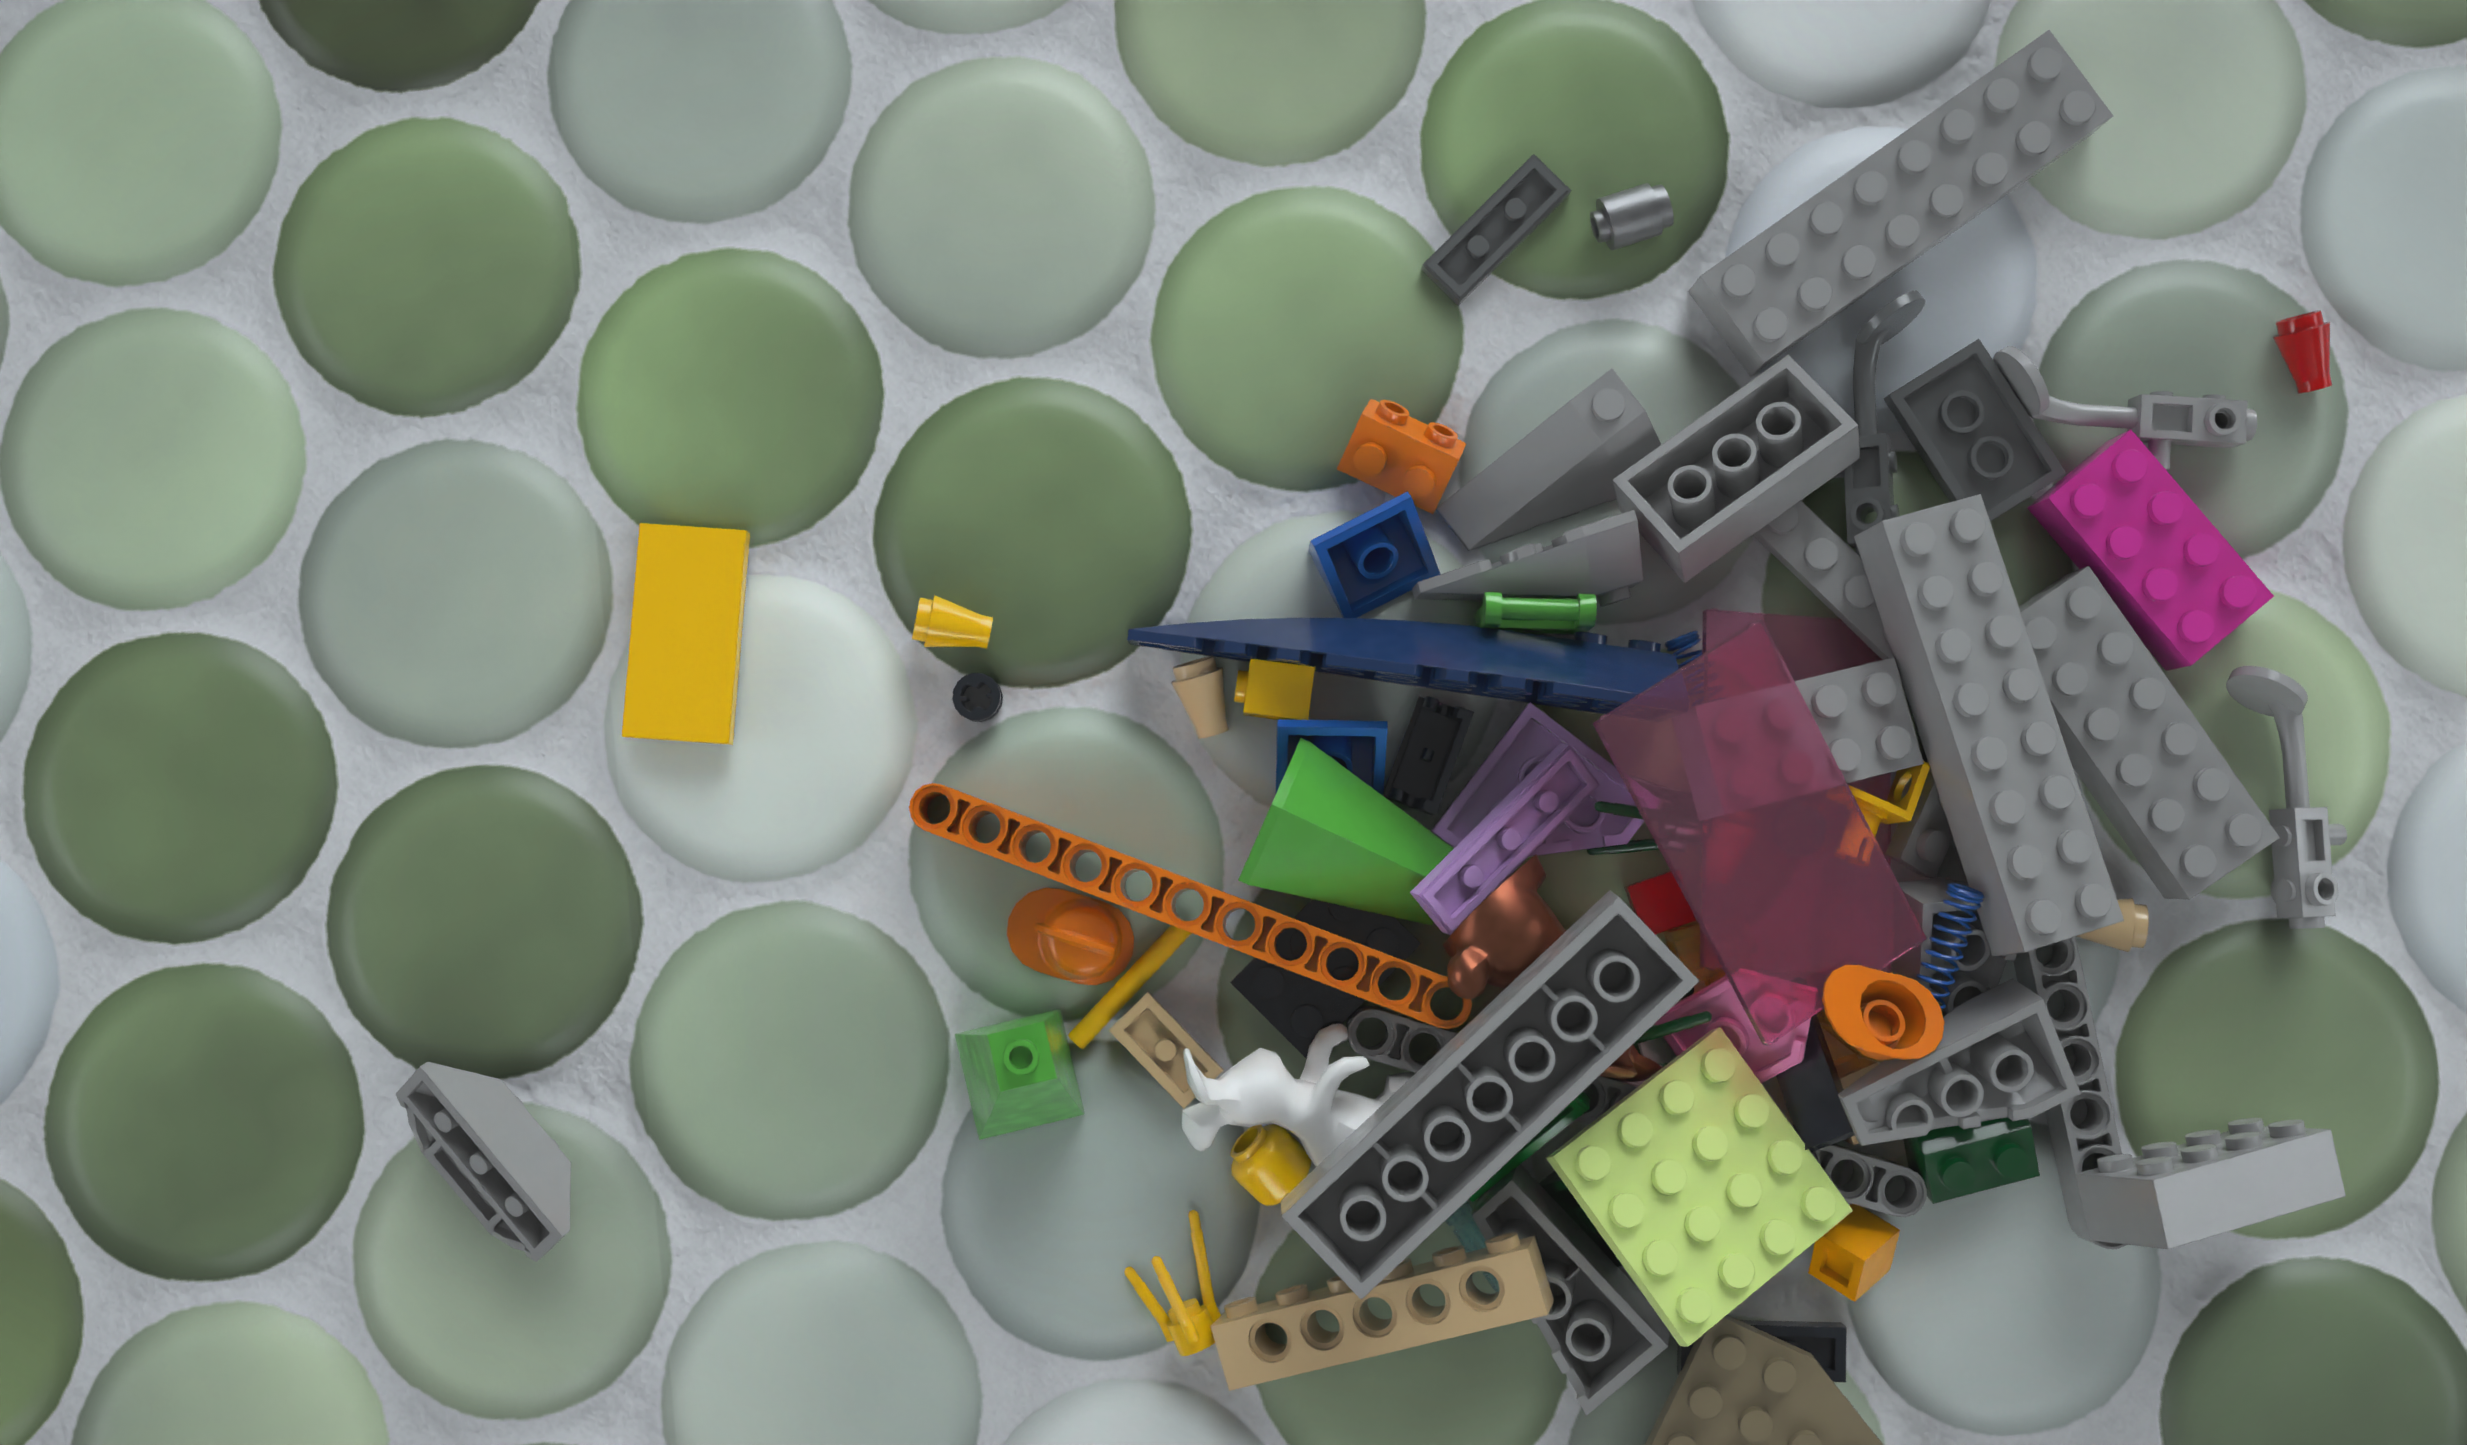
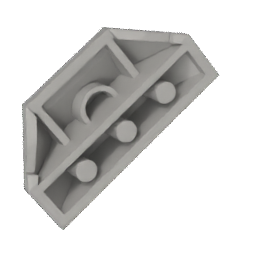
M426 1062L421 1065L396 1093L400 1105L407 1110L408 1123L421 1152L490 1235L514 1249L525 1251L527 1257L537 1262L570 1231L571 1162L559 1149L557 1143L548 1136L527 1111L522 1101L511 1092L501 1079L432 1062Z

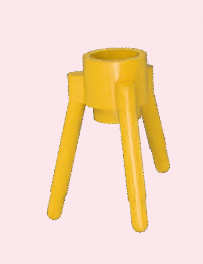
M1191 1210L1188 1213L1203 1305L1200 1306L1197 1298L1182 1301L1169 1272L1159 1256H1154L1151 1263L1172 1307L1168 1310V1315L1135 1269L1129 1266L1124 1270L1125 1276L1135 1288L1134 1290L1160 1325L1166 1341H1174L1180 1356H1189L1213 1345L1215 1340L1211 1325L1221 1316L1214 1299L1203 1231L1201 1229L1199 1213L1196 1210Z

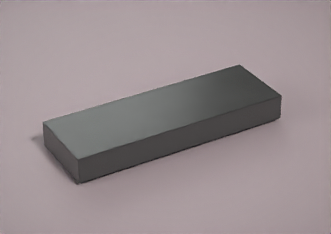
M1533 154L1422 264L1421 270L1459 306L1570 195L1572 190Z

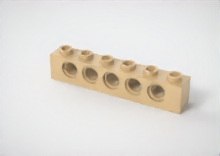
M1517 1232L1505 1233L1486 1240L1487 1248L1466 1253L1464 1246H1453L1433 1253V1261L1414 1266L1411 1259H1404L1362 1300L1337 1275L1327 1280L1328 1287L1308 1291L1306 1284H1300L1275 1293L1276 1300L1257 1304L1255 1297H1247L1225 1305V1312L1211 1325V1330L1229 1391L1548 1315L1554 1299L1535 1236L1519 1239ZM1477 1271L1491 1273L1499 1283V1291L1493 1294L1481 1292L1474 1285L1472 1274ZM1424 1284L1437 1286L1445 1296V1305L1436 1307L1427 1304L1420 1295V1286ZM1378 1297L1385 1300L1391 1307L1392 1318L1380 1319L1374 1316L1369 1310L1368 1298ZM1326 1310L1334 1314L1339 1322V1331L1331 1332L1323 1329L1317 1321L1316 1311ZM1265 1323H1275L1281 1326L1287 1335V1343L1278 1344L1273 1342L1266 1334Z

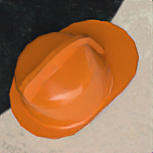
M1042 888L1029 892L1019 900L1008 917L1007 937L1012 952L1022 964L1043 974L1077 984L1096 986L1115 979L1126 969L1133 955L1134 935L1130 922L1118 908L1098 899L1064 889Z
M1844 965L1832 971L1824 983L1822 1001L1826 1017L1834 1031L1864 1056L1879 1061L1921 1059L1932 1053L1943 1038L1945 1022L1941 1007L1932 993L1914 979L1861 965Z

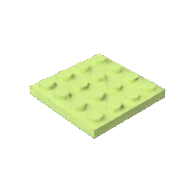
M1721 1027L1710 1030L1546 1158L1679 1346L1689 1347L1853 1211L1810 1150H1805V1143Z

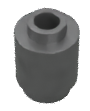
M1648 183L1598 198L1596 201V211L1590 212V223L1597 242H1606L1611 250H1615L1662 235L1663 228L1673 225L1674 215L1670 198L1664 186L1660 184L1651 187Z

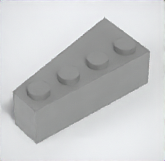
M1521 1164L1479 1197L1472 1217L1485 1240L1511 1232H1517L1519 1239L1532 1236L1536 1238L1554 1302L1548 1315L1531 1320L1533 1324L1537 1323L1552 1349L1551 1355L1561 1373H1565L1577 1393L1576 1399L1587 1416L1668 1347L1670 1332L1642 1292Z

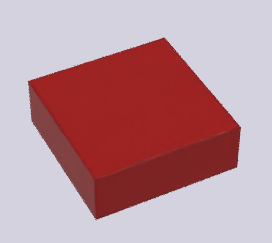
M1678 869L1624 887L1632 911L1655 935L1696 921Z

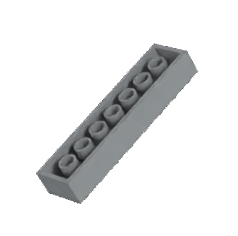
M2048 30L1706 271L1697 279L1688 292L1749 376H1752L2090 137L2111 119L2113 114L2051 31Z
M1981 494L1884 520L1855 535L1854 538L1893 657L1896 661L1897 669L1969 887L1982 892L1985 896L1982 899L1983 902L1980 903L1982 907L1977 909L1992 956L2025 953L2124 921Z
M1609 890L1281 1200L1282 1218L1362 1300L1686 995L1699 980L1627 904Z

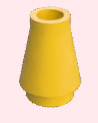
M934 595L933 600L920 597L912 640L925 642L924 647H980L987 649L993 617L978 614Z

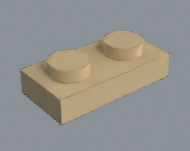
M1149 991L1109 1029L1114 1037L1183 1109L1196 1098L1187 1083L1183 1055L1185 1048L1190 1050L1194 1064L1206 1078L1215 1079L1223 1072V1068Z

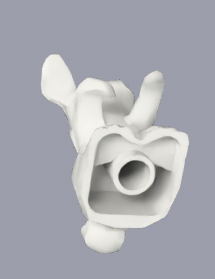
M1332 1024L1318 1031L1309 1046L1305 1067L1300 1079L1293 1078L1276 1052L1259 1048L1242 1059L1217 1080L1206 1078L1194 1064L1190 1050L1185 1048L1183 1055L1187 1083L1196 1099L1201 1102L1182 1110V1129L1190 1144L1196 1150L1205 1151L1213 1143L1220 1127L1224 1125L1251 1127L1271 1122L1295 1134L1301 1140L1307 1155L1317 1167L1414 1075V1072L1387 1075L1384 1091L1375 1099L1338 1090L1341 1081L1355 1072H1361L1370 1066L1364 1056L1342 1057L1329 1065V1057L1333 1047L1347 1041V1027L1342 1024Z

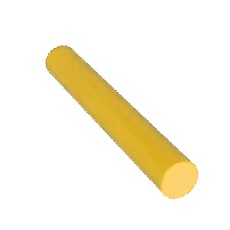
M1170 925L1072 1029L1068 1037L1083 1050L1192 933Z

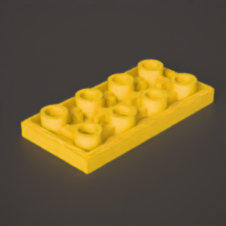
M639 524L622 737L733 745L750 532L747 530Z

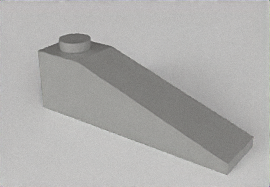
M1610 369L1439 505L1436 511L1464 547L1470 551L1559 518L1563 519L1585 509L1617 500L1613 479L1658 448L1661 443L1646 410L1616 372Z

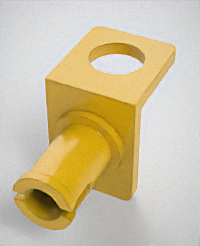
M1923 761L1924 764L1898 770L1886 801L1850 785L1827 788L1824 797L1843 805L1848 811L1832 855L1838 859H1843V856H1846L1844 862L1857 866H1867L1868 857L1880 823L1887 825L1912 820L1930 769L1929 763ZM1912 777L1910 788L1901 800L1902 791L1908 780Z

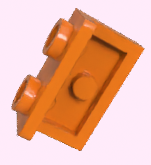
M1370 399L1358 420L1337 470L1395 497L1408 491L1416 507L1434 514L1466 443L1457 439V433L1443 424L1431 422L1427 425L1410 417L1409 411L1396 402L1390 400L1378 402Z

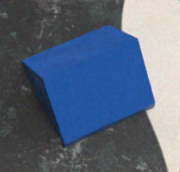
M1408 491L1316 537L1309 544L1308 551L1343 618H1358L1411 591L1417 582L1440 575L1415 504Z
M1277 719L1276 793L1300 738L1314 744L1383 796L1388 721Z

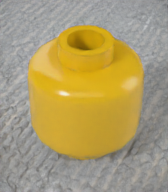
M1276 1124L1256 1125L1248 1128L1236 1140L1230 1152L1233 1158L1231 1164L1233 1178L1258 1202L1265 1206L1281 1203V1200L1308 1175L1311 1167V1159L1304 1147L1285 1128Z

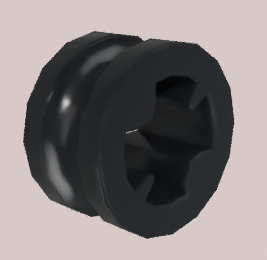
M971 673L965 675L957 682L953 689L952 700L955 709L961 716L973 722H984L991 720L998 714L1002 707L1003 694L1000 686L991 677L983 673ZM984 684L988 685L992 692L986 694V697L992 699L990 706L986 710L977 706L970 712L964 704L970 701L968 697H964L966 689L970 686L979 689Z

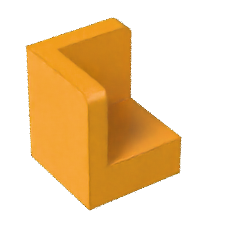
M1850 1204L1853 1211L1815 1242L1808 1273L1855 1302L1889 1272L1900 1229L1863 1207Z

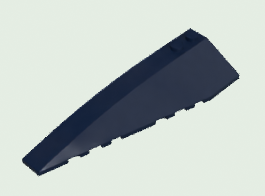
M1267 618L1133 628L1128 630L1127 637L1129 644L1135 646L1214 656L1250 662V659L1311 666L1315 667L1314 672L1522 703L1531 702L1536 705L1651 722H1659L1685 713L1688 702L1675 654L1661 653L1660 643L1645 640H1629L1628 648L1607 645L1608 636L1590 632H1575V639L1573 640L1476 626L1407 620Z

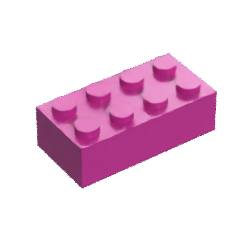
M2131 429L2105 442L2027 507L2079 569L2087 566L2091 568L2145 647L2166 671L2192 666L2274 597Z

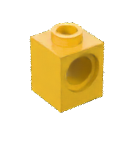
M1250 659L1249 671L1238 670L1234 702L1244 703L1243 716L1272 720H1308L1315 667Z

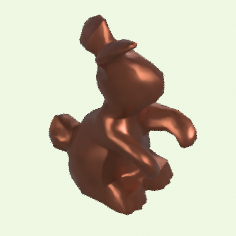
M1537 854L1495 889L1443 944L1447 954L1451 957L1447 965L1448 987L1457 996L1465 999H1474L1484 992L1486 983L1505 989L1567 931L1563 928L1545 900L1537 893V890L1546 878V873ZM1632 1044L1600 1076L1611 1077L1622 1082L1645 1081L1663 1067L1655 1061L1640 1055Z

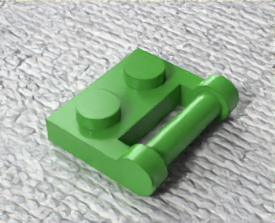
M1484 592L1483 605L1476 612V627L1530 634L1575 635V632H1588L1596 623V595L1578 594L1577 599L1502 597L1501 592Z

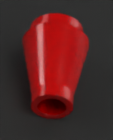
M2321 310L2275 322L2278 335L2273 336V339L2296 383L2298 394L2332 386L2330 377V322L2323 321Z

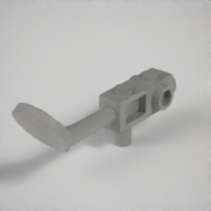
M2007 346L1995 353L1993 361L2030 417L2069 425L2127 428V431L2131 429L2142 443H2148V450L2166 471H2170L2171 445L2233 448L2246 444V441L2252 440L2256 433L2257 414L2255 410L2247 409L2248 401L2230 400L2226 399L2225 395L2219 394L2204 395L2203 398L2173 396V392L2155 391L2151 392L2150 395L2141 394L2128 399V407L2078 404L2049 396L2046 384L2037 367L2028 356L2016 347Z
M2258 666L2238 667L2231 672L2227 680L2226 688L2228 693L2246 708L2274 717L2282 750L2286 809L2269 810L2270 824L2280 837L2272 843L2274 879L2271 884V896L2276 903L2277 918H2289V929L2325 928L2324 917L2336 916L2335 901L2338 896V884L2332 874L2330 845L2344 844L2347 839V831L2341 824L2328 823L2327 807L2310 808L2302 716L2308 701V695L2299 683L2280 672Z

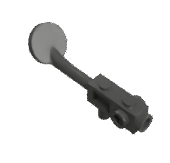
M1918 291L1905 293L1883 307L1863 326L1856 338L1853 366L1854 419L1859 429L1860 458L1832 479L1844 478L1847 541L1849 546L1856 548V553L1859 556L1860 553L1854 538L1855 535L1881 521L1900 516L1898 504L1894 505L1893 473L1897 472L1896 453L1891 451V438L1888 434H1877L1875 374L1880 345L1907 327L1925 306L1926 301ZM1868 513H1877V517L1872 523H1865V517Z

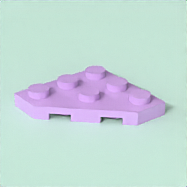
M1530 702L1435 824L1431 832L1455 848L1559 743L1571 746L1600 785L1529 857L1535 854L1538 856L1627 844L1645 820L1598 812L1594 808L1595 803L1604 801L1654 809L1659 800Z

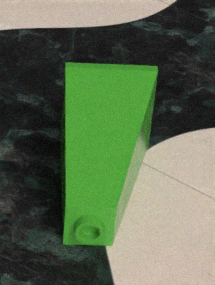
M1300 738L1238 881L1251 886L1433 925V920L1410 892L1454 848L1314 744Z
M1061 1009L955 1034L979 1140L1085 1114Z

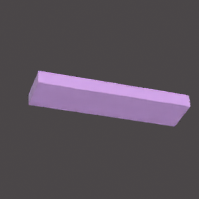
M1559 743L1410 892L1441 932L1451 935L1600 784L1571 746Z

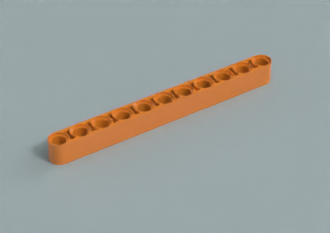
M936 783L926 784L916 790L910 800L909 811L911 818L924 831L1438 1028L1452 1029L1463 1024L1471 1013L1472 1000L1462 998V1010L1455 1018L1444 1020L1434 1015L1430 1006L1431 997L1440 988L1448 987V977L953 788ZM945 795L950 803V813L941 823L933 824L928 818V805L936 796ZM995 814L1000 821V833L992 842L983 843L977 836V824L985 815ZM1045 833L1050 839V853L1044 860L1034 863L1030 861L1026 854V844L1033 835ZM1095 852L1101 859V872L1094 880L1083 882L1076 874V862L1084 853ZM1145 871L1152 879V891L1144 900L1133 901L1126 893V881L1134 872ZM1195 890L1203 898V911L1195 920L1184 921L1176 912V900L1183 892ZM1244 909L1253 915L1255 929L1246 940L1237 941L1227 933L1226 921L1232 912ZM1293 928L1300 930L1304 934L1307 947L1303 956L1289 961L1281 957L1276 944L1282 932ZM1340 948L1352 950L1359 961L1356 974L1344 981L1334 978L1327 966L1331 953ZM1389 968H1401L1410 977V991L1402 999L1391 1000L1380 992L1379 978Z

